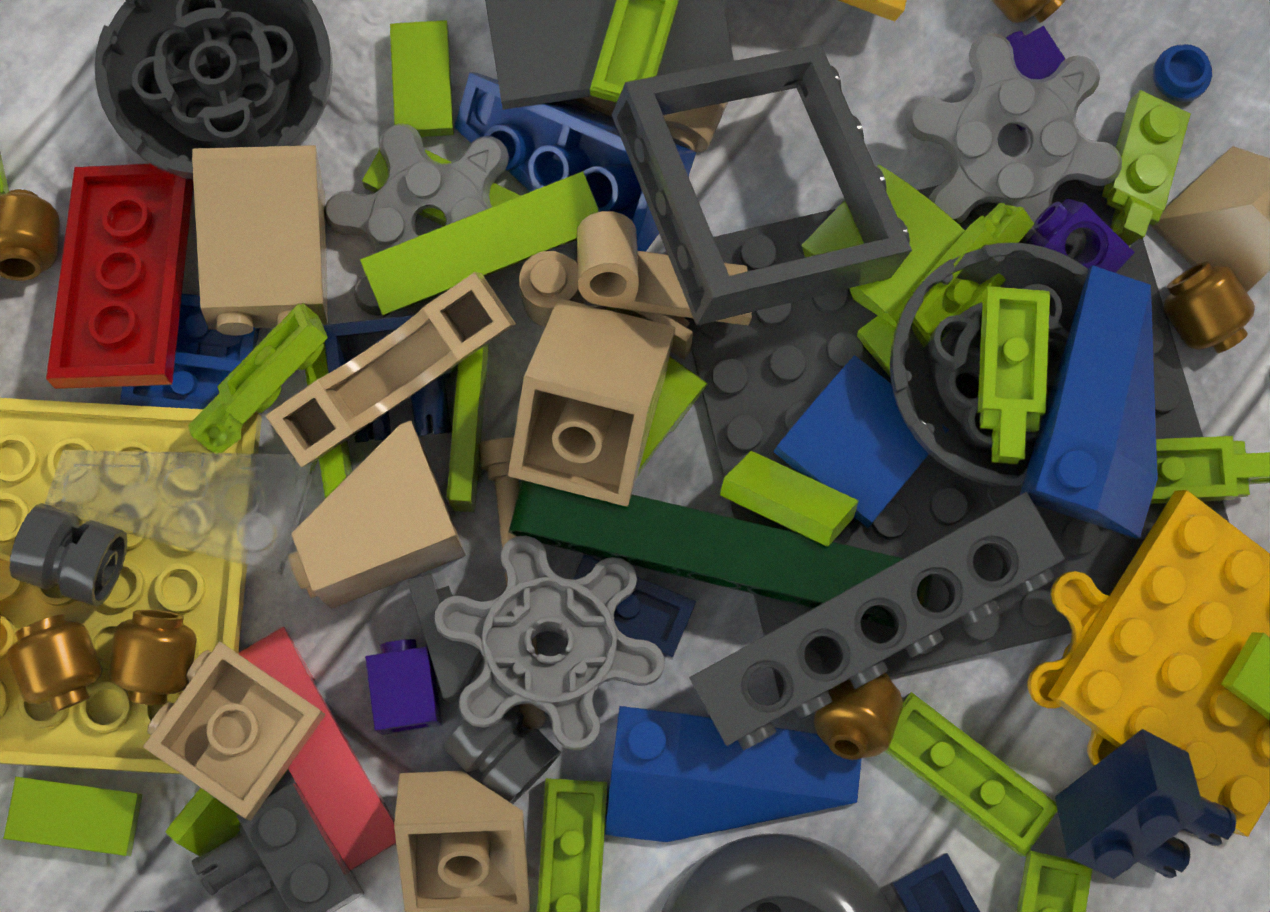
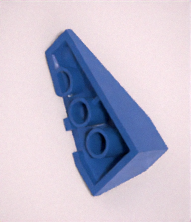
M469 72L454 128L470 143L483 136H490L500 140L505 145L509 155L508 166L505 171H508L529 192L583 171L599 212L613 211L623 214L632 220L637 233V251L646 252L658 236L659 231L614 120L560 101L503 110L498 80L476 72ZM675 143L689 177L696 152Z
M1092 265L1087 273L1020 495L1027 492L1035 505L1137 539L1141 536L1158 479L1151 285Z
M619 706L605 835L667 843L854 804L858 801L862 758L849 760L839 757L831 751L818 734L775 728L777 731L775 734L743 750L738 740L726 746L712 719L709 717Z

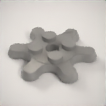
M996 33L984 34L978 37L971 46L969 62L974 71L975 84L974 89L967 98L960 102L948 103L935 97H923L913 102L906 113V125L913 137L921 141H932L942 145L951 157L952 168L948 178L932 191L929 199L958 224L966 220L972 210L984 203H1005V205L1015 207L1021 206L1035 223L1040 214L1052 205L1054 192L1064 182L1079 180L1092 186H1104L1113 182L1122 169L1120 153L1113 145L1107 142H1096L1087 139L1080 133L1076 125V112L1079 105L1092 95L1099 85L1100 74L1096 64L1087 57L1072 56L1064 60L1049 77L1041 80L1030 79L1022 75L1016 68L1013 48L1010 42L1004 36ZM1016 124L1027 128L1031 143L1029 150L1023 156L1011 157L1000 149L998 135L1000 130L1006 125ZM1033 226L1019 243L1027 244L1028 239L1036 232Z
M403 123L392 125L382 134L379 143L380 153L388 167V176L383 187L377 192L368 195L357 194L351 191H340L332 195L324 209L325 220L328 226L337 233L362 236L369 241L373 248V254L418 237L415 231L416 216L419 212L423 213L422 210L436 208L441 210L445 214L446 225L493 207L490 203L489 193L491 185L496 178L504 173L508 166L509 155L507 149L500 140L490 136H483L470 143L460 159L452 163L441 164L433 161L426 154L422 137L415 128ZM365 274L358 280L355 286L354 297L356 303L364 312L370 315H381L382 313Z
M530 536L514 537L503 546L501 552V565L508 579L507 587L501 596L486 602L475 601L465 596H452L443 600L435 611V625L443 637L455 642L475 646L480 650L484 658L482 674L473 683L466 686L460 695V713L471 725L484 728L499 722L512 707L520 704H532L549 714L553 735L558 743L571 750H583L590 747L597 740L600 732V719L594 710L592 702L593 694L597 688L605 682L614 680L627 682L635 686L652 684L661 677L665 667V658L662 651L654 643L626 637L618 630L614 622L616 607L624 599L628 598L636 587L637 576L630 563L621 558H605L598 562L585 577L576 580L564 579L557 576L550 569L546 550L541 542ZM551 631L561 635L566 641L567 647L563 655H536L531 641L539 633Z

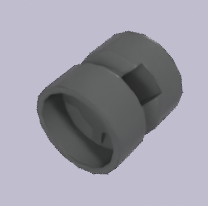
M40 503L28 513L14 541L10 556L9 570L11 577L45 590H49L59 584L62 595L98 607L105 602L112 592L122 570L127 551V534L123 530L93 520H89L79 526L78 516Z
M515 706L509 709L502 719L493 726L477 727L464 720L443 746V749L466 772L479 769L483 773L480 783L512 804L536 783L561 754L537 728L525 731L521 728L524 715Z

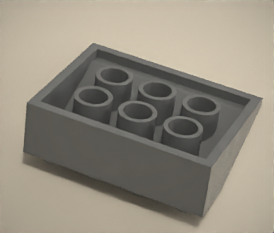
M485 0L503 110L591 96V83L616 0ZM679 0L657 76L734 61L724 0Z

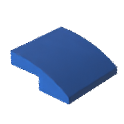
M182 293L172 385L123 386L120 404L204 409L219 394L217 386L257 346L260 328L253 327L251 333L239 336L225 335L217 330H209L201 311L200 296Z
M855 355L809 406L773 451L799 473L859 500L854 517L867 528L870 527L929 455L906 426L899 412L892 384ZM942 425L944 432L947 433L949 429Z

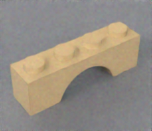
M474 272L424 306L407 322L372 347L336 370L319 378L265 416L302 468L326 455L515 326L516 323L482 273Z

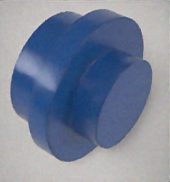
M1189 44L1172 46L1162 52L1155 62L1153 68L1154 83L1158 90L1171 100L1179 102L1192 101L1200 97L1209 87L1212 80V66L1208 56L1200 48Z

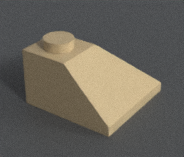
M1232 146L1165 208L1159 222L1155 223L1152 227L1192 266L1208 261L1212 267H1230L1246 292H1248L1270 271V158Z
M463 771L399 773L394 829L405 912H530L523 811Z

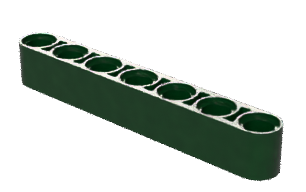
M521 480L508 530L512 535L530 536L545 545L604 559L611 557L621 558L633 566L809 608L818 607L903 560V558L832 542L828 547L802 534L633 494L631 495L628 507L525 480ZM933 576L924 577L917 588L918 601L925 609L927 608ZM874 606L868 608L861 618L864 621L894 627L892 616L881 607Z

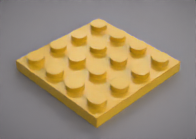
M1188 490L1174 491L1048 694L1050 699L1117 748L1141 729H1144L1187 751L1200 796L1231 809L1236 816L1234 833L1249 837L1270 801V721L1222 686L1221 683L1252 632L1265 633L1270 637V553Z

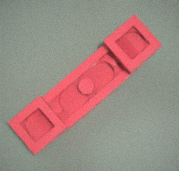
M283 626L239 652L238 654L326 714L288 770L349 870L357 868L395 845V819L376 786L371 783L314 683L313 675L286 628Z

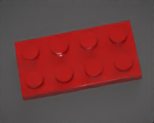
M152 164L74 167L46 375L47 381L55 389L172 385L194 187L193 180L172 175Z

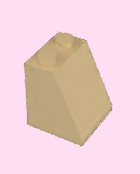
M316 145L192 149L200 307L208 329L217 330L225 335L239 336L251 333L253 327L275 328L298 303L301 305L304 303L319 316L323 325H328L326 220L324 210L326 196Z
M558 298L524 375L508 476L628 507L665 380L676 327Z
M412 421L399 425L291 533L297 551L289 554L288 559L301 590L306 588L311 599L318 596L330 609H333L466 556L427 454Z

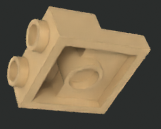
M219 641L212 652L209 650L204 651L193 662L186 675L189 684L174 704L172 702L166 703L155 714L147 730L151 736L143 747L243 818L251 821L326 714Z

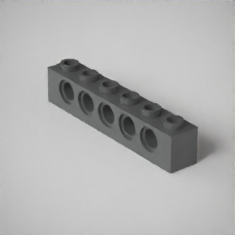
M1025 492L692 675L689 679L725 745L728 746L738 740L742 749L746 750L775 734L777 731L771 721L794 709L798 718L802 719L831 703L832 699L827 690L845 680L850 679L854 688H858L888 671V668L883 659L903 648L906 649L911 658L940 643L944 638L939 629L961 617L965 626L968 627L1000 609L994 600L997 596L1014 587L1017 588L1021 596H1024L1052 581L1055 577L1050 567L1063 561L1065 557L1030 496ZM981 546L995 549L1002 557L1003 571L995 581L982 579L974 570L973 557ZM924 577H936L947 586L949 592L948 602L939 612L926 610L918 601L917 588ZM870 607H881L887 610L893 618V633L883 643L870 641L862 632L861 618ZM815 637L830 639L835 643L839 651V660L836 667L827 674L815 673L808 667L805 661V648ZM762 667L776 670L784 681L782 696L770 705H761L754 701L748 690V682L751 675Z

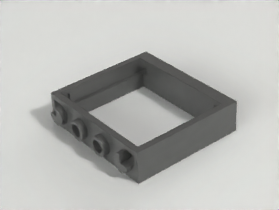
M821 44L625 82L612 112V117L696 326L889 279L912 251L909 244L908 229L905 223L896 215L886 192L885 177L880 168L875 166L864 142L862 125L859 119L852 115L841 91L839 73L835 67L830 65ZM797 88L864 244L729 276L663 115Z

